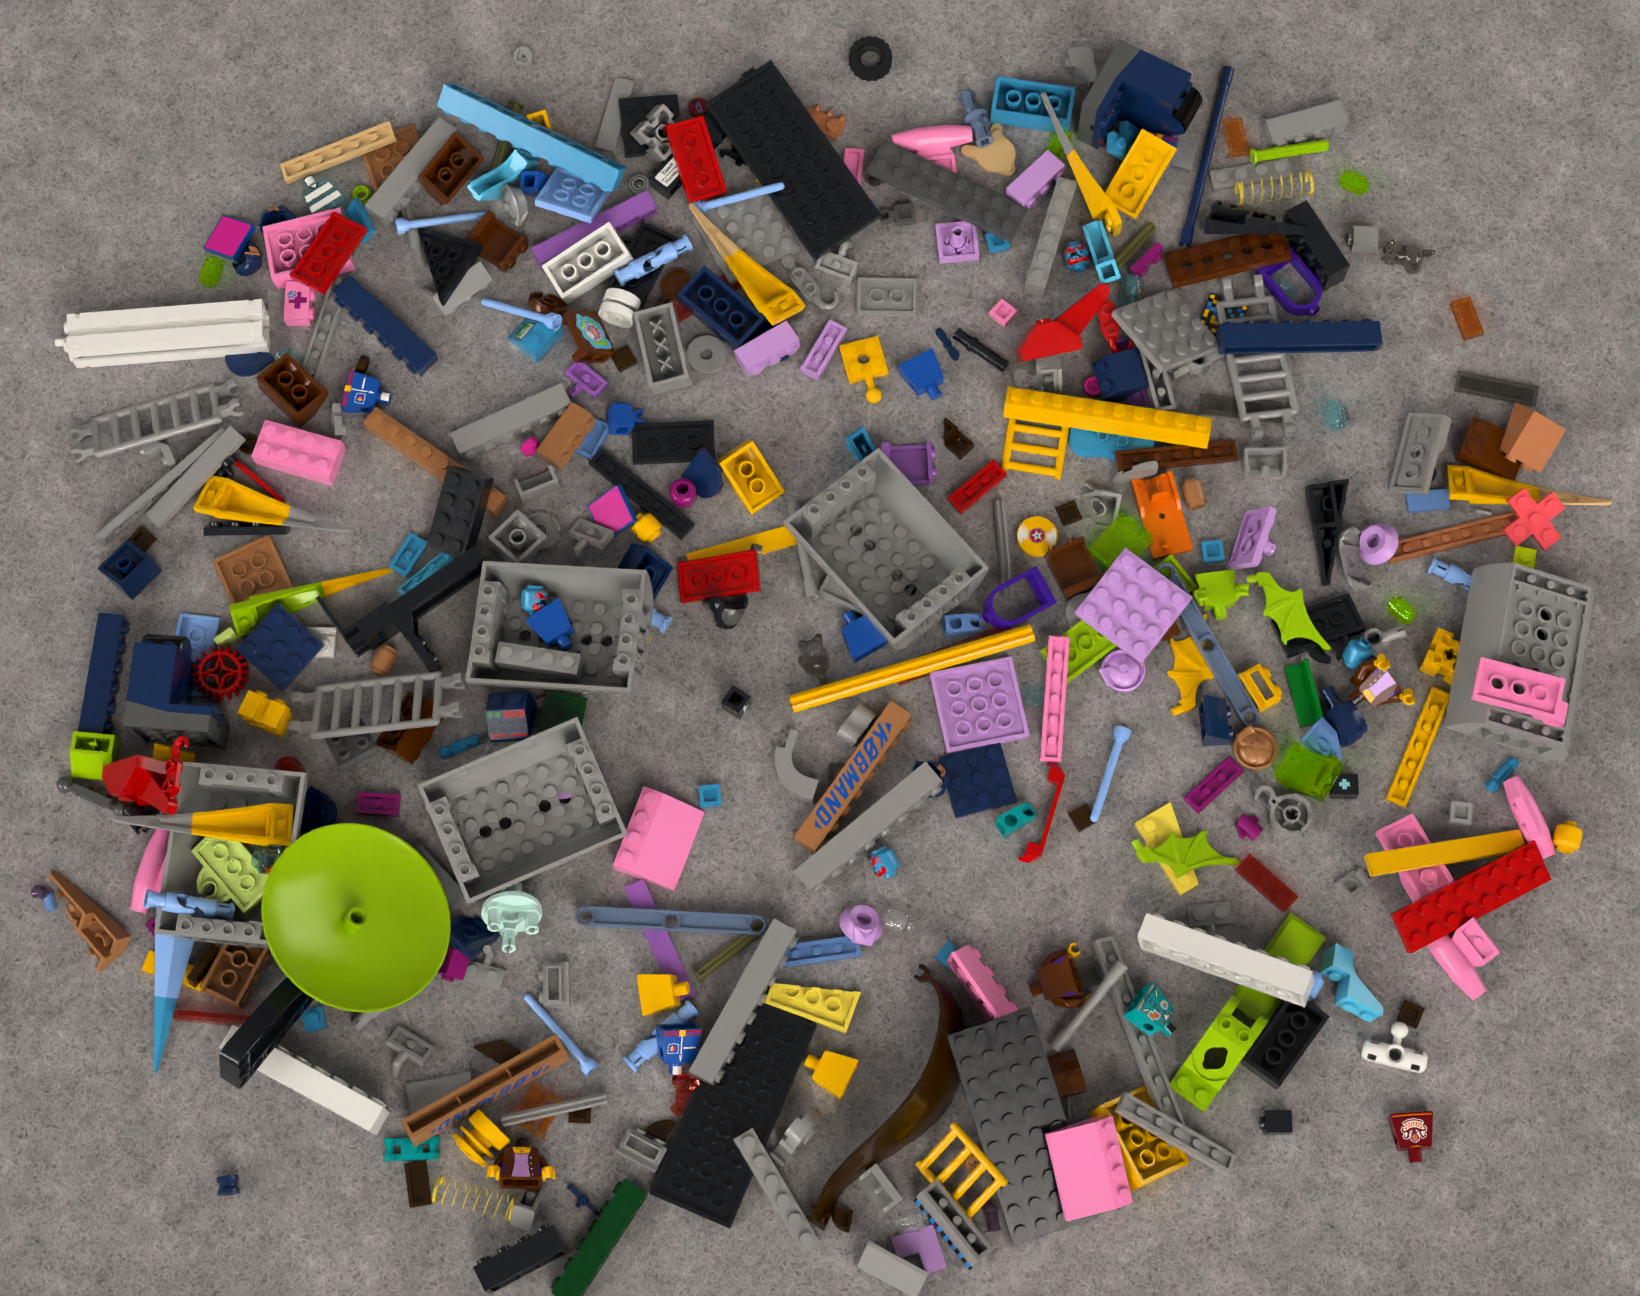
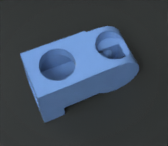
M981 614L944 615L941 621L944 639L983 632Z

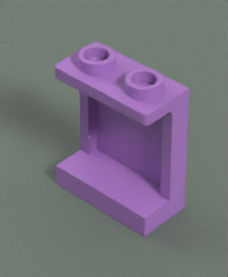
M926 441L925 445L890 446L889 442H881V451L913 486L933 484V479H936L937 475L936 466H932V459H935V447H931V441Z

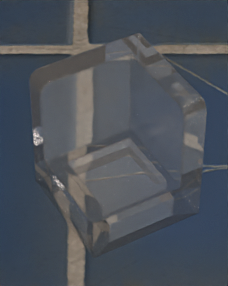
M188 433L166 438L177 463L181 462L195 450Z

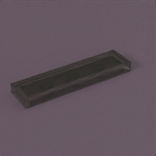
M1457 371L1454 392L1514 404L1518 403L1534 408L1539 391L1538 386L1463 371Z
M1201 393L1199 414L1239 419L1235 397ZM1262 400L1244 402L1246 413L1282 409L1283 404ZM1281 417L1261 419L1259 421L1281 423Z

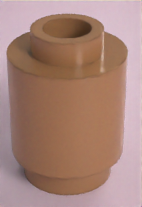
M1196 478L1184 481L1181 489L1186 505L1189 506L1190 510L1205 507L1206 496L1201 481L1196 480Z
M382 644L381 648L377 649L370 664L371 672L380 677H383L384 674L389 675L397 658V650Z

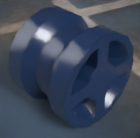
M239 1175L217 1177L216 1182L219 1184L218 1196L239 1194L240 1188L237 1187Z

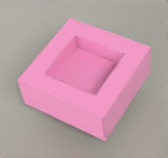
M1003 298L989 311V316L1003 328L1017 314V310Z

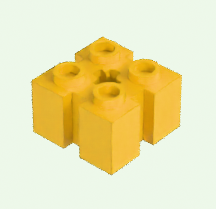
M1438 627L1419 671L1433 677L1437 673L1444 676L1442 681L1452 685L1460 641L1452 639L1453 633Z
M248 690L237 713L243 718L245 723L284 738L288 730V721H292L294 715L290 712L291 709L286 706L287 703L278 698L270 700L267 698V694L256 690V692Z

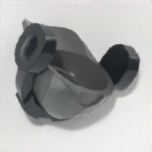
M746 594L735 595L732 604L724 601L721 596H714L710 603L703 602V606L711 609L718 628L725 630L733 629L744 615L748 605V597Z

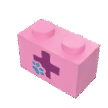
M286 281L283 319L287 326H311V320L315 319V308L312 307L313 301H316L315 290L297 281Z

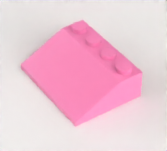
M340 207L262 227L271 279L278 290L286 288V281H295L289 276L333 211L342 215ZM353 254L339 274L356 270Z
M643 786L626 830L628 836L623 838L613 863L614 869L675 891L705 812L662 792Z
M968 944L950 954L946 961L987 1021L1018 1011L1013 1001L1008 1002L1004 996L1006 991L1000 983L996 984L992 976L994 974L989 966H984L979 960L981 955L975 947L971 948Z
M1094 1116L1045 1134L1065 1221L1114 1210L1133 1203L1113 1116Z

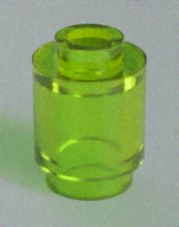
M1063 129L1071 143V133ZM1054 132L1046 147V151L1049 150L1058 159H1062L1065 156V152L1057 133Z
M1345 170L1339 181L1342 189L1361 196L1362 193L1366 194L1370 183L1368 182V177L1352 170Z
M210 256L204 259L199 274V283L203 286L214 288L218 284L224 267L219 258Z
M1394 596L1386 604L1389 607L1387 612L1399 623H1404L1406 626L1418 615L1415 611L1416 608L1402 596L1398 598Z

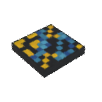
M1210 293L1200 320L1216 337V331L1220 326L1216 303L1224 299L1221 296ZM1249 306L1225 308L1226 318L1245 317Z

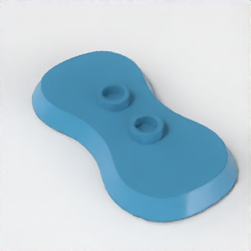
M1069 428L1068 445L1077 455L1082 457H1104L1116 462L1115 451L1154 448L1157 445V442L1153 440Z

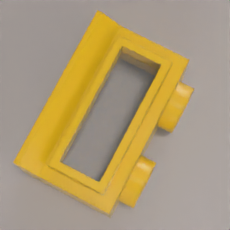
M1259 663L1238 674L1240 681H1242L1247 689L1248 695L1258 706L1259 714L1280 703L1282 691L1277 684L1273 685L1269 679L1271 674L1266 666L1262 667Z

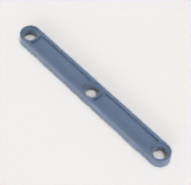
M1163 563L1158 567L1157 571L1159 573L1162 568H1168L1171 571V577L1167 579L1190 595L1172 564ZM1192 599L1179 618L1241 724L1245 727L1249 724L1255 726L1260 720V714ZM1210 640L1213 643V649L1205 650L1202 647V642ZM1245 713H1253L1255 715V722H1246L1244 719Z
M582 906L576 912L577 921L585 927L761 936L767 929V923L762 916L749 914ZM584 911L592 913V918L588 922H583L580 919V915ZM670 915L676 916L678 920L677 924L672 927L667 926L665 922L666 918ZM753 921H762L763 928L760 931L752 930L751 924Z

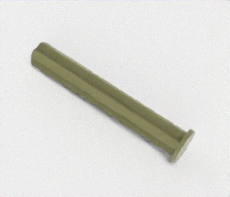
M509 100L508 102L509 110L520 114L524 104L517 100ZM499 141L491 171L507 160L511 146L510 142Z
M1148 223L1115 257L1118 270L1155 233L1157 228L1153 223ZM1096 273L1095 277L1100 281L1098 273Z
M757 922L751 927L752 930L760 931L763 928V922ZM740 935L696 970L693 968L692 972L703 983L706 977L760 936Z

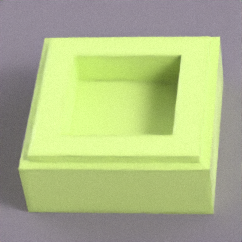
M229 627L214 637L213 640L218 646L221 645L222 648H225L238 639V636Z

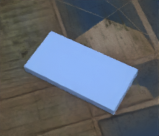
M187 613L179 614L174 642L182 650L185 640L187 638L190 640L191 660L195 664H201L196 660L197 657L205 658L202 654L203 651H206L209 655L211 654L210 647L216 650V642L213 639L219 634L221 618ZM213 661L207 665L205 671L212 669ZM204 678L205 683L209 686L210 679ZM193 685L191 696L205 698L203 696L205 690L199 693L197 689L200 685Z

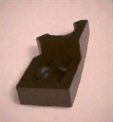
M945 418V447L961 460L974 448V443L959 432L955 424Z
M502 1039L476 1044L473 1047L500 1065L521 1052Z

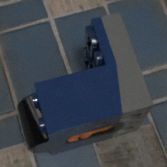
M1119 39L1082 103L1077 139L1099 149V147H1103L1107 142V133L1115 128L1118 119L1126 120L1140 130L1144 129L1171 137L1173 135H1182L1186 132L1203 102L1202 96L1192 86L1193 83L1190 82L1191 73Z
M147 633L141 642H134L123 726L143 743L158 742L173 745L177 737L186 735L189 739V746L226 749L230 727L228 718L224 714H219V709L215 705L193 702V705H191V691H193L194 685L192 673L195 671L193 668L195 663L191 660L192 651L189 638L186 636Z

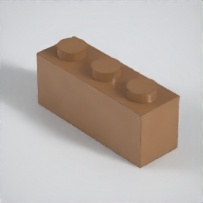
M571 402L537 448V453L542 459L562 470L570 461L576 449L581 446L587 434L593 430L597 421L589 411Z

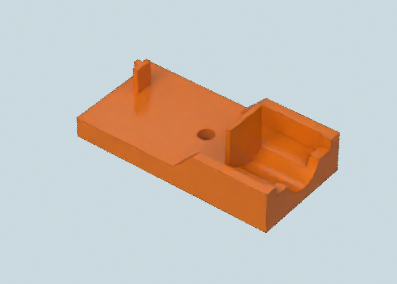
M1166 471V473L1159 474L1152 479L1131 480V489L1152 559L1157 560L1168 557L1171 554L1177 555L1193 551V545L1181 509L1180 497L1172 471ZM1163 514L1165 517L1162 519L1159 515Z

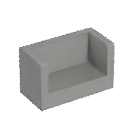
M552 464L548 465L549 471L520 483L517 478L513 479L523 504L561 489Z

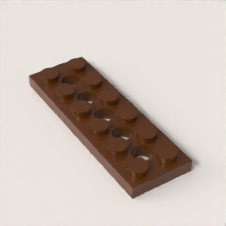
M1240 234L1163 253L1173 289L1292 260L1285 235ZM1264 245L1272 246L1270 249L1262 248ZM1244 250L1252 251L1250 254L1242 253ZM1226 254L1232 255L1230 259L1222 258ZM1206 259L1212 260L1209 264L1203 263ZM1186 264L1193 265L1189 269L1183 268V266Z

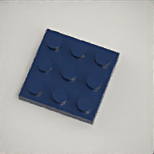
M277 603L236 650L284 692L323 649L325 644L280 603Z
M1001 743L939 757V762L945 768L946 774L949 777L947 790L955 819L1017 803Z

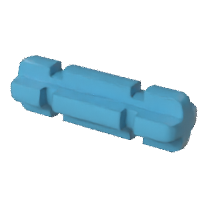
M473 734L468 736V739L463 738L450 743L448 747L446 745L440 747L439 754L442 759L451 757V754L456 755L469 750V747H477L480 745L477 735Z
M1510 756L1504 762L1505 765H1502L1492 776L1493 779H1490L1485 784V787L1490 792L1495 793L1500 788L1499 784L1502 785L1513 773L1511 770H1515L1519 766L1516 758Z

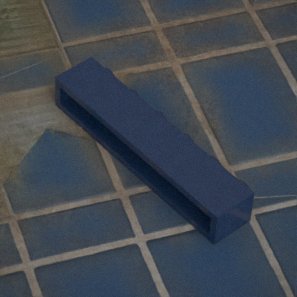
M350 275L332 291L335 298L333 301L341 309L343 307L349 311L348 315L355 322L359 320L363 324V329L371 335L373 333L378 338L377 341L382 347L391 349V354L398 361L403 360L407 364L406 368L412 374L417 373L422 376L438 360L437 354Z
M98 613L78 732L112 733L113 723L110 722L111 715L116 712L114 698L120 689V683L117 682L118 674H122L123 662H121L122 654L126 653L127 648L124 639L125 634H129L130 623L124 615Z

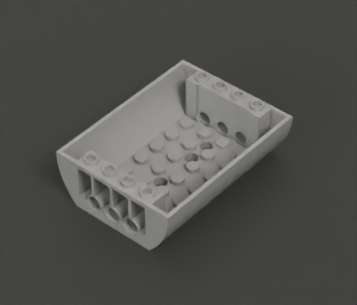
M879 448L783 522L784 527L895 650L907 648L942 620L944 615H948L967 600L980 585L989 569L982 559ZM853 526H859L862 529V533L855 536L850 530ZM865 542H872L875 548L870 551L866 550L864 547ZM898 571L902 573L903 578L896 581L892 579L891 574ZM913 586L916 594L912 596L905 593L907 587Z
M483 561L465 682L470 685L637 695L644 686L654 610L652 585L647 570ZM527 585L544 586L543 589L548 592V604L556 598H559L564 604L575 629V633L569 637L573 647L565 652L581 654L584 658L585 663L581 681L499 668L494 662L499 641L562 651L559 645L550 648L546 643H542L541 637L525 621L531 615H527V611L521 609L520 601L521 591L527 588ZM524 633H531L529 641H521ZM584 637H592V642L589 645H582ZM605 638H612L610 646H602V641Z
M1495 563L1473 569L1444 728L1550 760L1564 761L1568 756L1595 600L1594 589L1591 586L1517 563ZM1541 610L1548 614L1547 621L1542 619L1540 615ZM1538 630L1544 633V641L1537 637ZM1484 657L1566 679L1561 700L1568 703L1564 726H1549L1541 720L1533 719L1532 715L1471 700L1479 659ZM1492 679L1493 687L1501 689L1502 682L1499 679ZM1514 684V692L1516 694H1523V687L1519 684Z
M578 717L417 785L467 904L628 836ZM562 792L570 794L571 800L569 803L562 804L559 802L558 797ZM542 801L551 803V809L548 812L539 810V804ZM509 818L512 822L511 827L502 829L499 825L501 819ZM484 826H489L492 829V834L488 838H483L480 835V829Z
M181 761L183 763V770L180 773L179 780L181 789L179 794L175 795L178 802V809L175 814L233 809L267 803L293 804L291 843L300 837L309 777L307 773ZM170 831L160 893L171 892L203 898L214 894L215 886L213 884L207 887L206 893L202 895L198 893L197 878L204 866L191 852L205 836ZM243 843L263 867L265 864L267 867L274 864L288 847L270 844L261 847V845ZM268 847L275 848V852L272 855L262 858ZM184 901L178 902L180 905H184ZM262 901L248 914H244L240 908L235 907L232 921H227L226 918L220 917L212 919L162 911V908H158L154 930L156 934L196 942L269 949L262 924Z

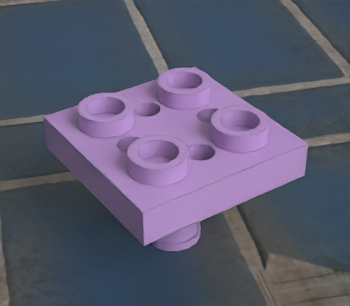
M965 221L935 224L939 264L979 260L975 226Z

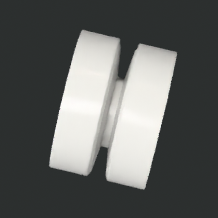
M608 288L598 315L607 323L630 328L635 321L633 312L639 310L641 301L637 296L628 291Z

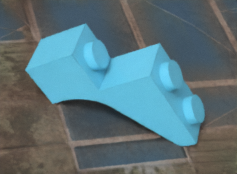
M515 149L502 165L473 180L467 188L472 193V196L479 201L502 199L503 185L512 186L515 181L521 180V171H533L539 161L531 156L529 151Z
M1102 220L1083 225L1082 227L1101 284L1121 278Z
M1336 943L1323 952L1320 973L1338 982L1335 1005L1357 1015L1364 1021L1371 1022L1383 1015V1006L1358 978L1353 965L1354 952Z

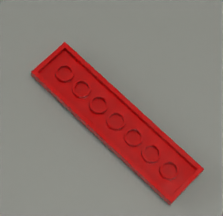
M1535 840L1409 903L1390 913L1407 953H1413L1457 930L1471 918L1478 919L1552 879Z

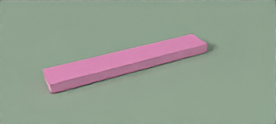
M1049 635L1040 761L1061 763L1070 637Z

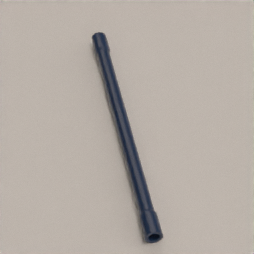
M1224 66L1222 69L1219 89L1185 225L1179 241L1180 246L1186 243V247H1191L1228 90L1234 74V68L1230 66Z

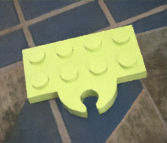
M205 837L191 850L204 866L197 878L199 894L206 893L207 887L213 884L215 892L211 896H206V898L216 899L217 902L228 903L233 900L244 914H248L262 901L265 882L269 874L260 873L263 866L242 842Z

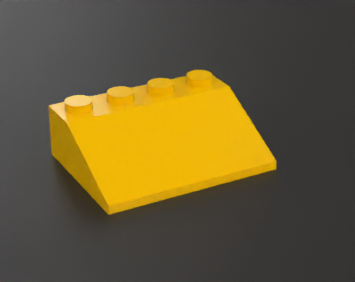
M1146 1085L1129 1092V1094L1154 1107ZM1120 1097L1104 1103L1088 1113L1089 1118L1094 1116H1113L1130 1192L1144 1187L1190 1163L1185 1152L1175 1146L1169 1148L1166 1141L1115 1113Z

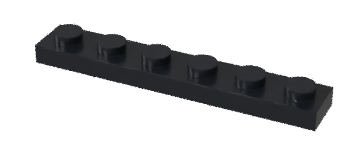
M601 448L589 461L588 464L613 486L621 485L629 499L645 512L651 513L661 525L681 541L695 526L694 522L604 449Z

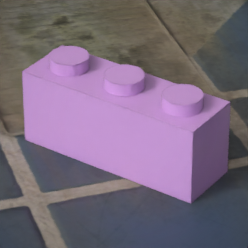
M1047 150L1006 188L1005 197L1022 207L1032 208L1037 202L1036 199L1040 195H1046L1051 188L1050 185L1057 182L1058 176L1064 177L1065 164Z
M786 320L734 350L735 359L747 377L755 376L761 373L763 368L768 365L777 364L785 355L794 354L800 347L799 338Z

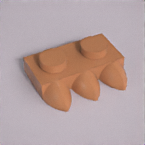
M820 104L809 108V114L823 134L837 141L846 123L845 115L841 114L833 118L832 109L821 113Z

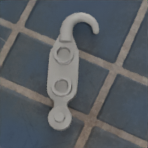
M792 255L782 257V267L790 270L791 282L806 299L815 303L816 306L823 310H831L838 304L839 298L836 292H833L834 300L831 303H825L821 299L818 285L806 269L795 265V259Z

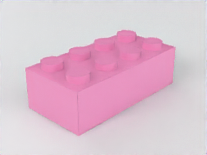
M265 420L251 457L256 465L333 486L346 447L341 440Z

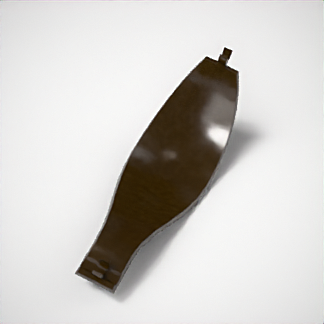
M923 964L918 966L924 971L923 975H914V978L921 983H930L935 988L939 998L938 1030L932 1053L921 1078L908 1097L834 1171L823 1187L817 1203L811 1204L810 1207L815 1210L812 1216L806 1215L808 1222L823 1231L831 1217V1206L836 1205L844 1190L874 1164H879L918 1139L932 1127L952 1103L961 1080L946 1034L966 1028L964 1016L952 993L930 975V970Z

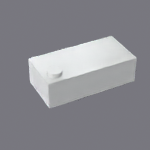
M608 222L542 265L560 297L569 304L614 275L615 269L620 270L629 265V262L633 261L634 258L616 229Z

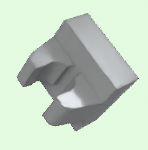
M1451 800L1448 823L1470 826L1473 803Z

